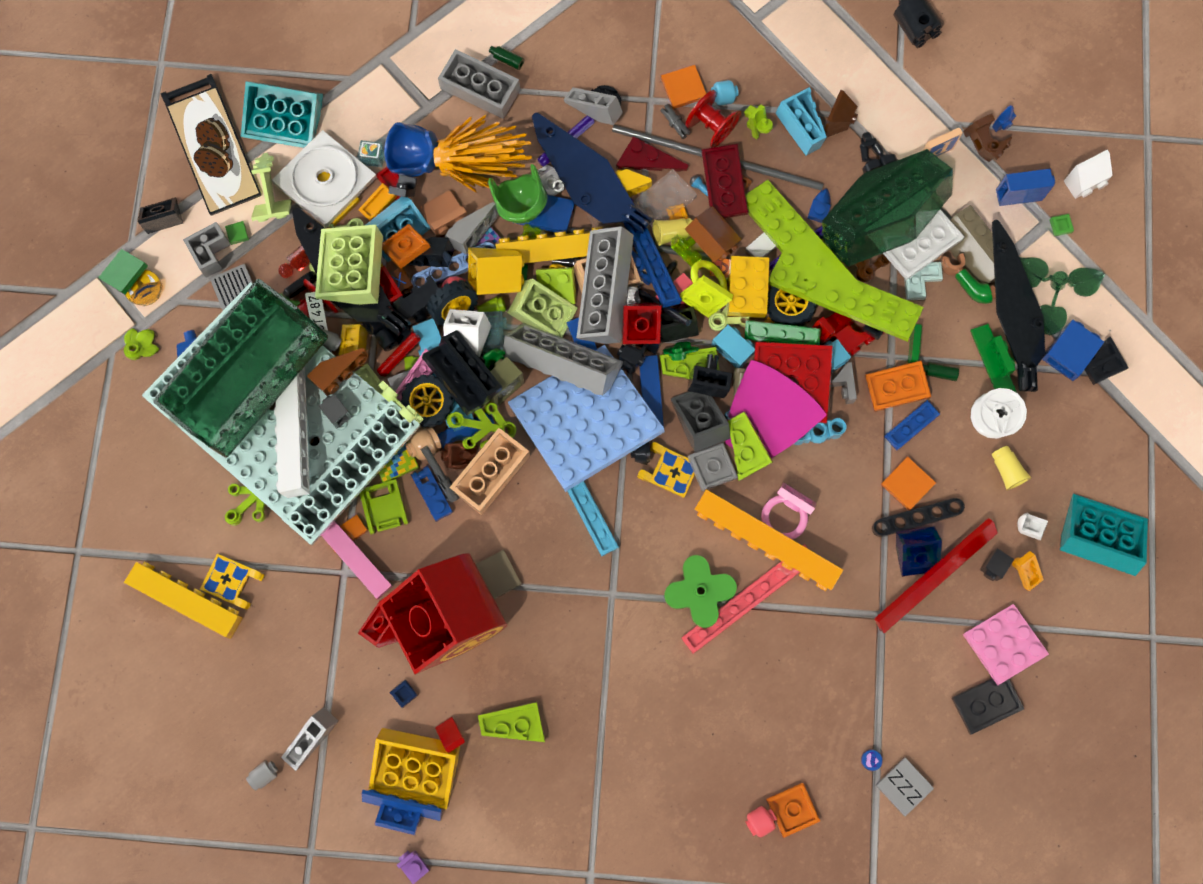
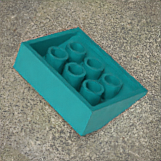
M246 81L241 137L305 148L315 138L322 110L323 94Z
M1073 494L1061 534L1060 551L1136 576L1147 563L1148 519Z

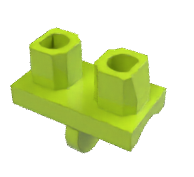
M750 105L744 111L745 117L749 118L746 123L747 128L752 131V136L756 140L759 138L760 133L767 134L773 129V123L770 119H767L766 110L763 105H760L758 108Z

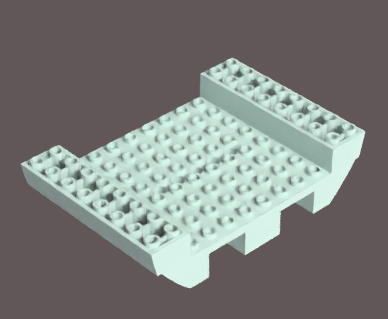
M251 282L142 394L147 401L185 432L310 545H313L420 428V424L416 420L409 423L399 413L401 408L392 400L388 402L379 392L353 371V375L348 380H344L339 385V389L334 393L352 418L336 429L319 407L327 396L307 377L320 362L336 356L289 318L272 299ZM296 341L304 348L310 494L286 498L278 492L276 482L278 481V472L276 470L277 453L275 450V445L277 444V435L275 433L276 416L274 410L269 409V404L276 401L274 397L275 381L273 378V372L275 371V364L273 362L274 346ZM258 390H264V395L261 398L255 397V393ZM314 437L320 438L317 446H311L310 444L311 439Z

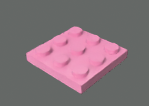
M1014 604L963 634L997 686L1049 655Z

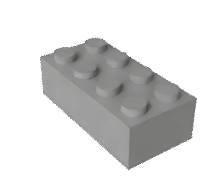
M456 49L438 77L441 90L502 119L506 116L520 91L519 79Z

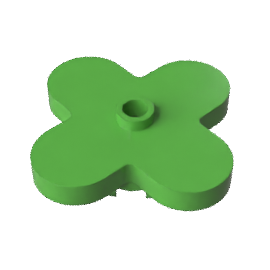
M693 555L687 558L683 564L684 580L671 583L665 590L664 599L667 605L673 609L689 608L693 622L698 627L709 628L718 619L717 602L731 599L736 593L737 585L735 580L728 574L711 575L707 560L702 556ZM700 587L704 589V594L702 595L697 592V589Z

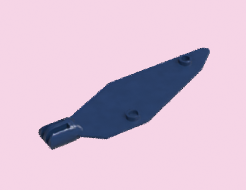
M534 113L532 120L537 140L574 204L603 224L626 222L643 234V228L647 229L649 226L645 220L651 223L653 218L634 205L608 160L541 114Z

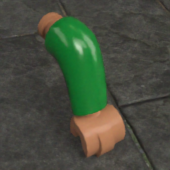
M963 253L958 255L959 265L956 266L950 263L949 257L943 256L941 261L943 271L947 275H955L961 287L972 300L981 304L992 303V300L996 298L994 285L989 286L987 283H979L967 269H963L965 265Z

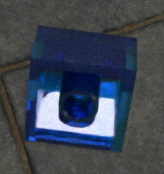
M935 526L896 532V551L902 577L925 574L941 560L942 539Z

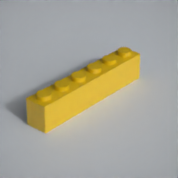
M593 227V228H592V230L603 229V227ZM575 229L573 233L567 234L566 231L554 232L555 235L547 236V233H539L533 238H529V235L517 236L518 239L510 240V237L499 238V241L496 242V249L517 250L523 256L524 263L587 256L590 231L584 232V229Z
M145 561L143 564L138 562L134 564L124 581L125 584L226 638L231 639L243 619L238 615V610L230 606L227 609L222 607L221 601L213 597L210 600L205 598L204 592L196 588L194 591L188 589L187 583L179 579L177 582L171 580L172 575L162 570L160 573L154 571L155 566Z

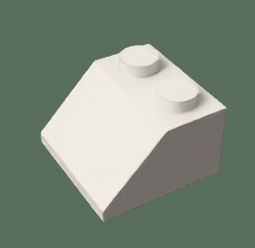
M1106 150L1076 165L1066 177L1064 183L1075 199L1080 196L1084 198L1090 195L1094 189L1098 188L1100 190L1109 184L1107 181L1113 176L1109 151Z

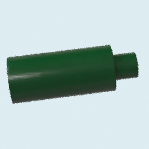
M491 46L489 49V53L493 54V58L517 70L522 68L524 64L523 57L500 46H497V48Z
M928 362L927 365L923 364L926 376L955 382L958 379L959 368Z

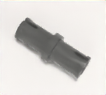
M666 104L664 106L666 109L662 108L660 110L661 113L670 122V127L676 130L681 139H685L687 137L686 134L690 135L691 131L682 122V117L676 114L671 105Z

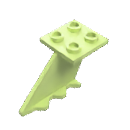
M268 152L255 159L256 164H253L254 169L251 170L252 174L260 173L266 204L254 206L251 216L252 221L264 222L273 217L281 219L290 214L291 199L277 202L274 200L270 168L273 166L272 161H274V157L270 156Z

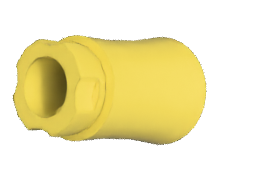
M691 218L654 220L652 230L656 244L661 246L672 241L691 237L685 228L693 220Z
M1004 446L992 453V457L995 460L994 463L1002 476L1006 490L1020 486L1031 479V476L1023 468L1014 452H1011L1009 446Z

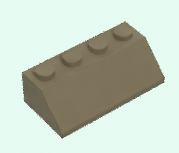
M970 205L950 219L963 234L964 239L949 251L956 260L958 255L963 253L965 257L963 269H967L979 283H987L989 285L995 281L992 231Z

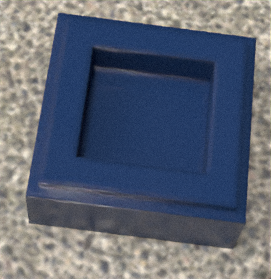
M404 680L389 692L401 708H404L418 696L407 680Z

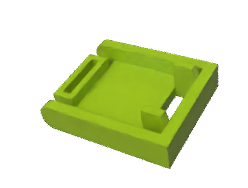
M396 479L366 487L361 491L360 497L370 534H375L373 528L375 526L378 532L401 526L400 519H403L404 525L409 524ZM388 488L390 494L372 499L370 492Z

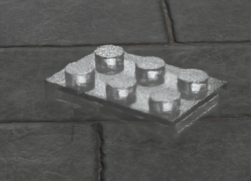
M672 169L637 197L633 203L638 209L653 218L651 223L648 222L653 226L654 220H669L683 206L686 207L696 199L697 194Z

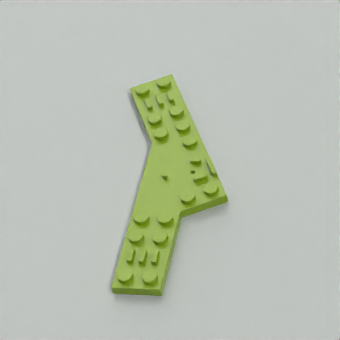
M766 180L745 194L748 214L782 252L769 276L768 285L908 342L924 307L858 281L769 180Z

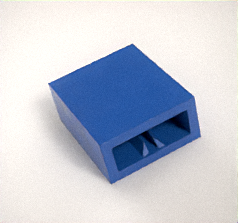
M1051 169L1006 174L996 188L999 206L1042 201L1055 185V177L1052 175Z
M1072 320L1066 325L1042 360L1074 381L1082 374L1104 341L1096 333L1087 330L1082 323Z

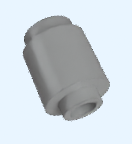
M265 760L249 773L246 780L255 791L259 788L262 789L277 777L276 772L278 768L272 761L267 762Z

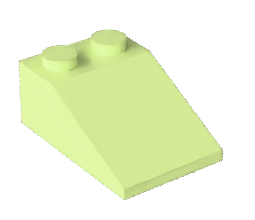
M532 278L524 281V285L521 286V292L517 293L507 313L522 323L563 338L568 328L566 322L572 320L577 307Z

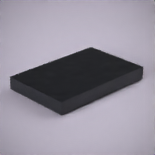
M993 678L952 697L970 735L1024 710L1009 679L997 686Z

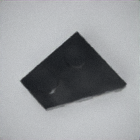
M1110 336L1104 341L1084 370L1092 384L1095 385L1127 370L1129 367Z

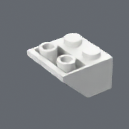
M450 309L444 322V336L458 330L477 356L480 357L491 324L484 312Z

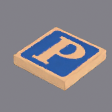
M956 128L928 141L919 156L921 164L953 150L963 134L961 129Z

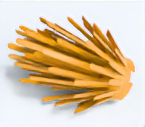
M486 115L464 130L462 129L471 121L472 117H469L461 126L459 124L445 139L437 141L439 144L438 147L434 148L433 154L435 166H439L441 170L440 175L450 176L476 193V189L472 186L475 187V184L490 188L487 184L489 179L471 173L517 177L507 167H525V164L501 162L532 159L531 155H517L524 153V149H515L522 148L523 145H530V141H505L525 137L526 133L495 135L515 129L517 127L515 125L487 131L500 124V122H496L476 132L478 127L485 124L486 120L483 119L486 118Z

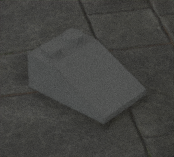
M686 392L671 398V403L685 435L695 452L730 439L729 423L712 396Z

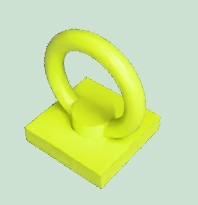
M707 260L695 262L691 268L693 284L680 293L681 301L694 307L695 310L709 318L732 301L733 294L727 291L726 278L714 263ZM704 267L712 271L720 285L704 275L699 278L698 270Z

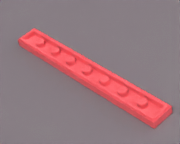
M781 561L718 609V619L713 626L709 628L696 626L681 639L692 654H694L800 572L794 568L792 571L781 565L783 563Z

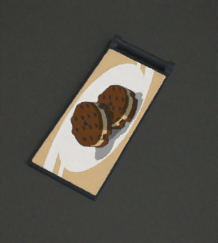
M212 74L206 75L207 78L168 93L165 91L160 94L207 210L213 216L258 198L262 194L252 174L251 167ZM209 84L211 85V88L193 94L191 96L175 101L173 103L170 102V100L173 98L179 97L181 95L197 90Z

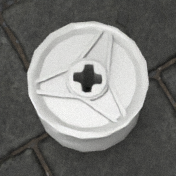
M998 388L981 395L975 400L971 408L970 418L973 427L981 435L987 438L998 439L1014 434L1022 428L1026 420L1027 409L1024 400L1018 393L1010 389Z

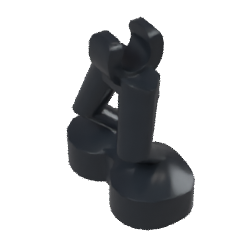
M869 132L862 134L860 151L862 162H866L862 171L867 178L881 171H888L898 164L896 155L885 154L877 139H872ZM870 148L880 157L879 159L869 158Z

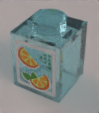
M361 140L358 152L359 161L366 166L382 167L383 161H385L383 143Z

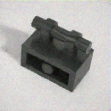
M683 304L679 305L678 308H673L691 319L689 326L661 311L660 336L663 338L662 343L699 335L694 307Z

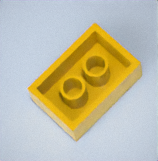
M731 256L729 261L728 291L733 294V298L728 303L727 316L765 318L768 306V257Z

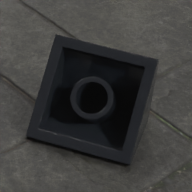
M176 197L140 208L138 223L147 234L183 224Z

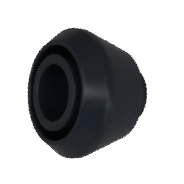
M647 442L630 453L631 458H634L637 463L647 465L650 462V443Z

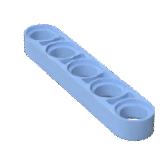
M485 242L476 246V248L491 247L492 249H496L495 246L490 242ZM460 253L451 258L449 266L453 262L459 264V268L456 271L449 270V266H431L414 274L411 278L413 287L416 286L415 281L420 277L424 278L426 283V278L429 275L432 277V273L435 270L442 271V276L439 279L433 278L437 285L444 282L448 277L458 276L467 272L468 263L466 258L468 255Z

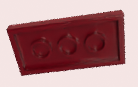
M738 144L702 149L709 207L713 206L723 218L748 215Z

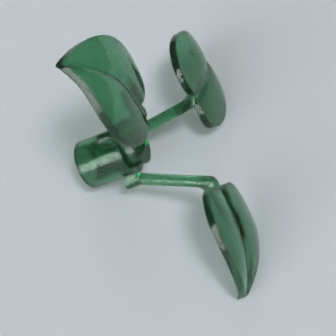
M1020 257L1032 288L1037 287L1041 281L1047 282L1050 280V286L1055 290L1051 306H1040L1044 316V333L1049 336L1058 333L1067 321L1066 310L1063 307H1055L1059 291L1063 290L1066 284H1068L1069 287H1074V292L1077 295L1088 297L1097 292L1105 276L1104 272L1096 269L1078 268L1073 270L1069 277L1065 272L1058 271L1053 276L1050 275L1045 278L1049 272L1045 261L1033 257Z

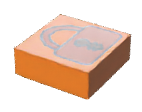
M725 258L723 261L719 259L714 263L722 271L725 278H728L730 259ZM710 271V276H715V274L712 271Z

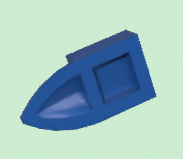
M1010 105L999 115L992 126L995 132L1001 129L1006 130L1013 125L1012 121L1016 117L1014 107Z
M827 188L819 192L813 199L807 219L825 224L831 207L830 194Z

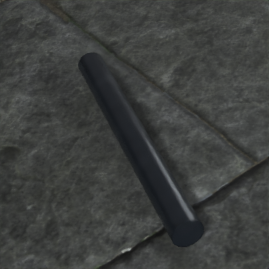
M638 289L639 297L649 303L661 305L660 300L644 290ZM661 305L663 312L686 326L691 324V319L670 306L663 308Z

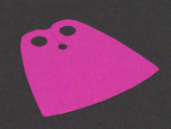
M751 360L737 389L728 417L732 419L746 412L754 428L759 431L758 435L767 452L773 458L797 442L827 414L805 390L788 377L765 364ZM730 437V439L726 440L725 442L728 446H730L733 449V444L731 443Z

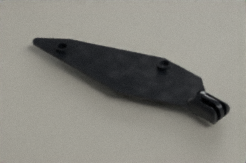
M295 208L292 214L296 235L317 275L321 229L326 228L301 209ZM380 284L379 298L376 304L359 305L331 301L357 322H381L397 336L406 329L405 326H409L411 323L392 307Z
M994 220L992 222L996 313L1017 363L1018 391L1036 392L1038 391L1037 366L1046 354L1044 316L1012 239L1000 221Z

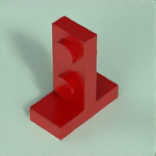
M834 313L826 319L824 317L820 318L812 327L821 328L820 345H823L848 325L851 326L853 322L844 315Z

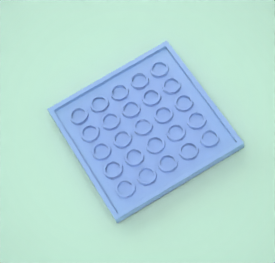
M605 345L596 350L613 357ZM621 368L611 389L603 396L596 395L590 390L578 388L572 383L561 381L557 377L551 376L508 401L515 416L565 492L665 432L661 423Z

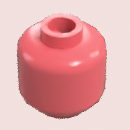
M760 806L747 814V821L745 823L753 836L757 835L762 838L775 830L774 821L777 818L771 809L766 810L765 807Z

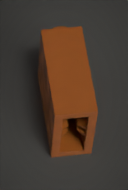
M713 206L697 216L685 228L686 232L714 263L719 259L723 261L739 248L737 244L742 240Z

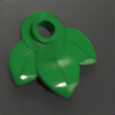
M683 341L676 343L674 347L664 348L663 354H669L671 360L679 361L686 359L687 353L696 352L700 347L691 346L690 342Z
M495 348L484 355V364L489 371L494 368V364L498 360L505 359L506 353L504 350Z

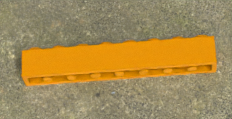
M707 489L694 509L698 511L697 516L706 521L710 518L715 521L714 526L723 531L725 528L732 531L730 535L739 541L742 538L747 540V545L756 551L759 548L764 550V555L773 561L776 558L783 562L781 565L792 571L793 568L798 570L800 577L807 581L810 578L817 582L816 586L824 591L827 589L832 590L843 572V569Z

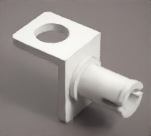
M546 165L537 170L548 195L555 196L565 189L554 167Z

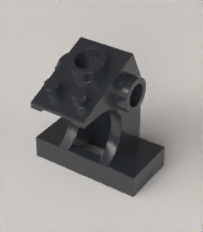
M660 337V344H636L642 347L641 350L632 346V344H622L617 353L619 360L623 361L621 369H627V372L630 374L632 372L636 373L637 367H641L646 359L644 353L648 350L656 355L663 338Z

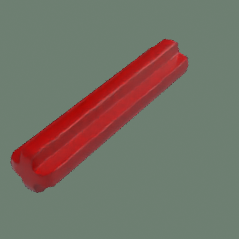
M412 332L377 368V372L385 377L420 341V336Z

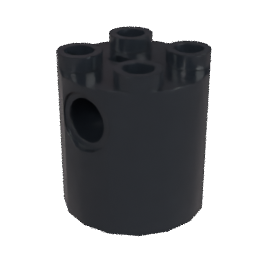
M901 0L899 2V6L893 14L894 18L916 48L922 47L930 38L935 39L942 33L940 29L943 26V21L929 0Z

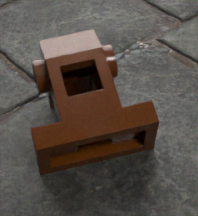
M993 114L975 121L963 131L966 138L970 136L978 154L988 162L994 158L996 160L1000 158L1004 153L1003 150L1011 146L1009 142L1012 139L1010 137L1004 141H998L990 136L989 127L995 121Z

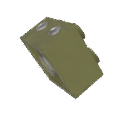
M508 357L504 360H498L490 371L503 387L490 402L495 403L497 407L500 406L524 384L523 373Z

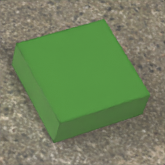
M1069 214L1050 218L1054 237L1074 232Z
M243 221L225 226L231 245L249 240Z

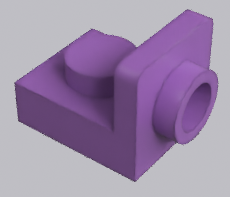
M407 851L398 858L401 862L397 864V867L402 869L412 884L430 871L416 851L412 853Z

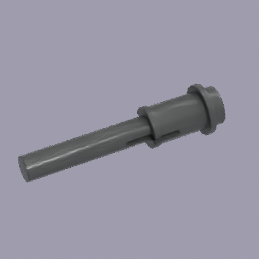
M428 446L421 448L423 455L439 479L438 484L446 494V500H449L450 503L458 500L460 497L450 489L452 485L450 478L445 476Z

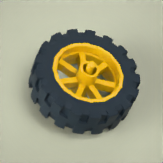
M455 280L450 284H445L443 288H439L436 291L437 293L431 296V300L428 301L429 307H427V310L438 325L444 326L450 309L474 311V306H477L478 295L468 281L459 280L457 282Z
M772 286L770 291H768L767 314H769V318L772 321L797 326H804L807 321H811L817 304L805 299V304L797 303L802 298L795 297L793 294L786 297L784 294L788 292ZM780 297H781L784 301H786V302H782V303H777V301H778V299H779ZM785 306H786V309H785L784 312L779 309V307H785ZM796 307L802 308V311L797 312Z
M421 375L418 378H413L412 382L406 384V388L402 392L401 403L405 407L410 405L416 411L425 405L423 415L416 411L424 419L420 423L421 427L432 428L436 425H441L453 411V397L434 375ZM426 388H434V390L428 395ZM423 389V397L416 395L418 391ZM438 391V392L440 393L442 399H432V398H433V396L436 394V392ZM414 398L422 401L414 406ZM441 402V406L437 410L433 405L434 403ZM431 407L435 413L427 415L428 408Z

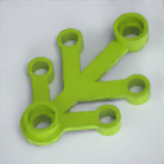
M495 403L486 404L484 411L481 408L474 412L480 421L466 419L459 412H454L447 416V424L451 428L464 426L480 429L473 436L463 440V446L466 449L474 448L479 440L489 432H496L498 428L505 432L504 428L506 427L508 429L507 434L512 438L517 431L516 426L512 422L504 420L497 410ZM489 406H492V412L489 410ZM486 414H492L497 424H492ZM452 417L456 420L455 424L452 423ZM468 440L471 441V446H468ZM488 440L483 441V442L480 444V448H481V449L483 448V446L485 445V443L488 442Z
M231 484L228 487L229 494L235 497L251 494L236 509L226 512L225 521L232 526L240 524L242 514L254 502H256V510L252 513V518L256 522H263L265 520V503L246 486ZM237 487V491L232 493V489ZM261 513V517L256 519L257 514ZM231 514H235L233 519L229 518Z

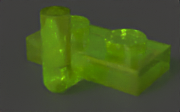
M678 235L672 238L671 248L691 267L695 262L702 260L700 253L691 248L696 243L692 237L688 240L681 239Z

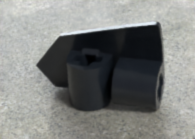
M361 322L367 332L375 336L384 351H390L398 347L412 333L410 330H407L397 336L381 322Z

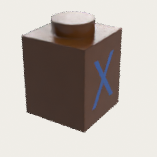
M398 268L389 273L404 298L413 293V284L403 268Z

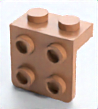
M447 191L420 206L421 214L436 237L447 234L448 230L457 221L467 216L466 210L463 206L459 205L451 191Z

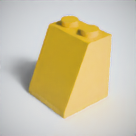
M468 247V282L477 295L521 292V286L524 285V277L522 275L524 258L517 250Z

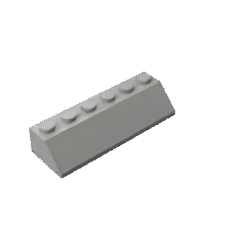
M622 226L590 231L577 339L603 344L621 343L623 305L626 303L634 237L632 233Z
M525 323L505 335L503 350L506 353L505 357H508L511 361L522 363L528 368L537 369L543 374L552 375L561 381L572 383L578 388H585L596 395L603 396L611 389L623 364L621 360Z

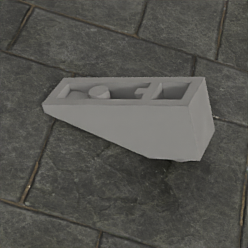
M573 87L564 98L566 104L601 123L614 125L623 113L617 96Z
M492 202L457 221L448 230L445 236L450 239L454 249L468 255V247H474L499 216L495 203Z
M322 708L310 717L281 758L295 771L298 770L328 736L338 720L325 708Z

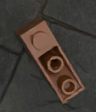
M360 348L322 361L307 377L328 397L339 389V385L344 380H348L353 375V371L358 366H362L366 362L369 355L364 348Z

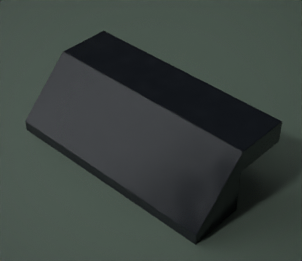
M458 330L443 336L438 347L422 355V359L466 415L484 407L503 388Z

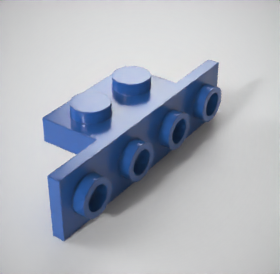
M362 790V802L380 806L375 826L415 835L420 817L441 821L442 809L435 805H423L412 799L403 800L395 795H383L376 790Z

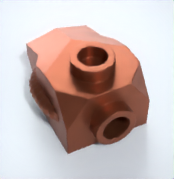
M463 440L446 443L444 449L441 450V460L445 463L446 468L464 470L476 456L477 445L474 448L466 449L463 446Z

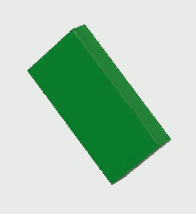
M916 324L910 336L907 364L919 361L922 334L921 324Z

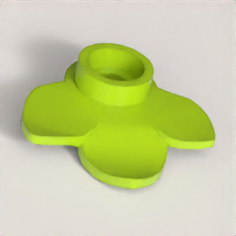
M134 328L128 330L124 336L126 344L124 347L125 356L131 360H137L141 356L151 357L156 354L159 348L152 344L155 337L154 331L146 329L138 333Z

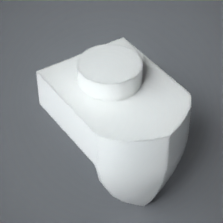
M1024 513L1018 519V531L1026 536L1041 540L1048 521L1032 516L1029 513Z

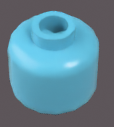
M730 80L716 82L711 87V90H715L717 93L714 102L719 106L734 103L736 96H738V87L734 86Z

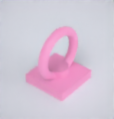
M783 483L777 492L778 496L771 498L764 505L761 521L772 527L769 522V513L776 504L784 502L786 506L800 514L798 527L792 532L782 533L793 540L804 532L808 523V513L812 514L816 502Z

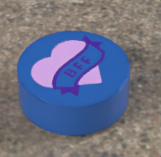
M868 750L863 753L861 763L865 769L875 771L882 765V756L875 750Z

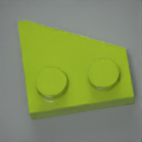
M574 267L536 269L537 282L571 304L577 303Z

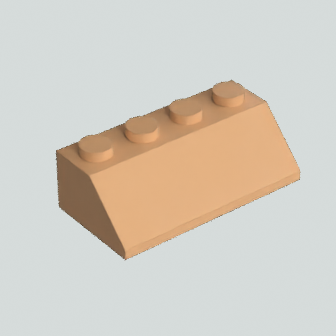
M498 428L450 486V489L482 515L528 460L530 452Z

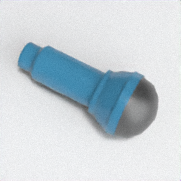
M698 175L691 177L690 185L699 189L708 197L707 186L703 183L701 177Z

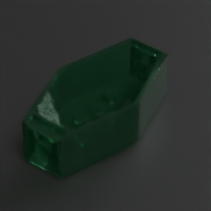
M926 149L864 173L822 220L824 243L841 262L851 266L912 242L951 197L953 168Z

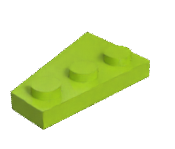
M716 347L687 353V358L679 361L671 360L669 354L660 355L662 375L689 379L690 372L694 366L706 368L707 355L713 354V358L717 355Z
M746 412L728 421L739 481L773 463Z
M537 702L478 715L482 736L545 742Z

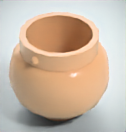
M419 428L408 440L406 449L412 458L416 457L418 460H427L421 451V448L428 446L433 456L436 454V451H440L441 443L433 428Z

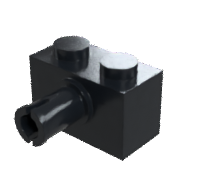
M708 354L706 357V368L694 366L690 372L687 391L724 399L730 391L732 373L717 370L719 357L715 355L713 358V354Z

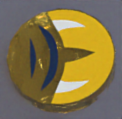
M145 270L125 296L132 304L140 306L151 305L160 297L163 287L161 280L154 272Z

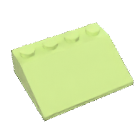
M376 225L321 229L315 291L316 299L359 305L378 303L383 235Z

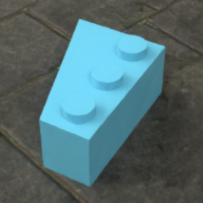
M809 87L781 101L775 113L805 156L820 149L826 139V134L821 119L817 115L816 104L812 100Z

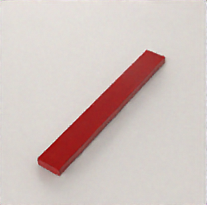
M989 518L985 520L876 616L874 620L880 631L886 633L998 534L994 521Z

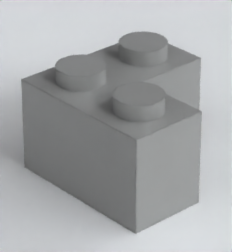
M217 222L183 239L199 270L206 278L223 269L215 253L231 244Z

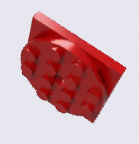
M756 342L754 361L775 369L789 379L796 378L797 385L805 390L827 414L819 423H828L833 346Z

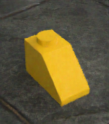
M628 169L615 171L629 197L652 188V180L649 177Z

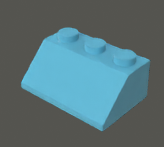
M402 196L366 224L378 227L383 235V242L408 224L421 236L431 229L412 200ZM382 250V257L387 262L391 261V259Z

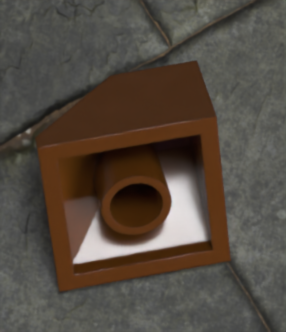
M840 90L824 127L826 138L848 130L850 123L854 125L858 116L855 113L858 106L843 90Z

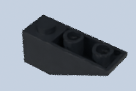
M442 237L425 239L429 243L430 248L407 264L420 267H448L454 252L450 239Z

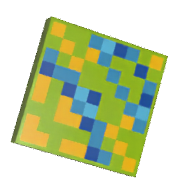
M408 442L401 447L379 472L382 482L397 479L419 468L415 458H412L406 449Z

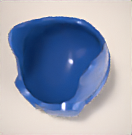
M401 122L393 124L389 130L384 147L385 161L389 171L409 177L431 173L436 168L433 155L434 148L438 147L439 144L435 133L417 125Z

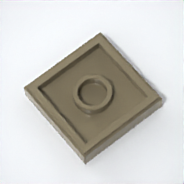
M504 550L476 564L494 599L522 585Z

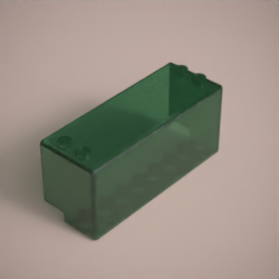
M257 279L154 398L153 402L189 434L221 456L227 458L326 342L328 335L298 307L261 279Z

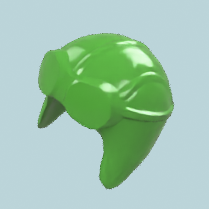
M533 164L530 165L531 175L525 174L513 180H506L499 186L493 178L488 180L497 212L500 217L509 222L518 224L529 223L541 214L547 203V193L536 166Z

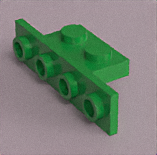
M989 324L971 329L970 332L993 388L1010 389L1016 392L1010 377L1015 371V362L1009 356L1006 341L1002 339L1001 335L994 337Z

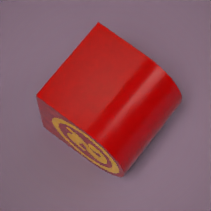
M469 553L460 554L418 569L378 603L415 675L479 646L507 627L500 609Z

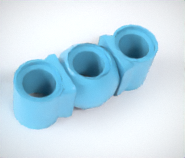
M840 418L828 420V423H818L794 444L801 445L810 441L820 444L826 440L838 439L846 431L847 425ZM832 425L839 426L841 432H835L832 429ZM819 428L822 431V435H816L813 429Z

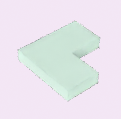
M931 262L908 280L904 278L906 300L926 299L925 282L943 280L941 262Z

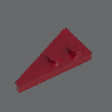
M632 137L617 162L616 168L629 167L634 168V170L646 169L654 171L674 169V171L681 172L687 171L689 165Z

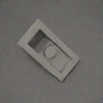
M848 362L831 382V387L843 386L841 388L842 399H845L846 404H853L857 399L852 362Z

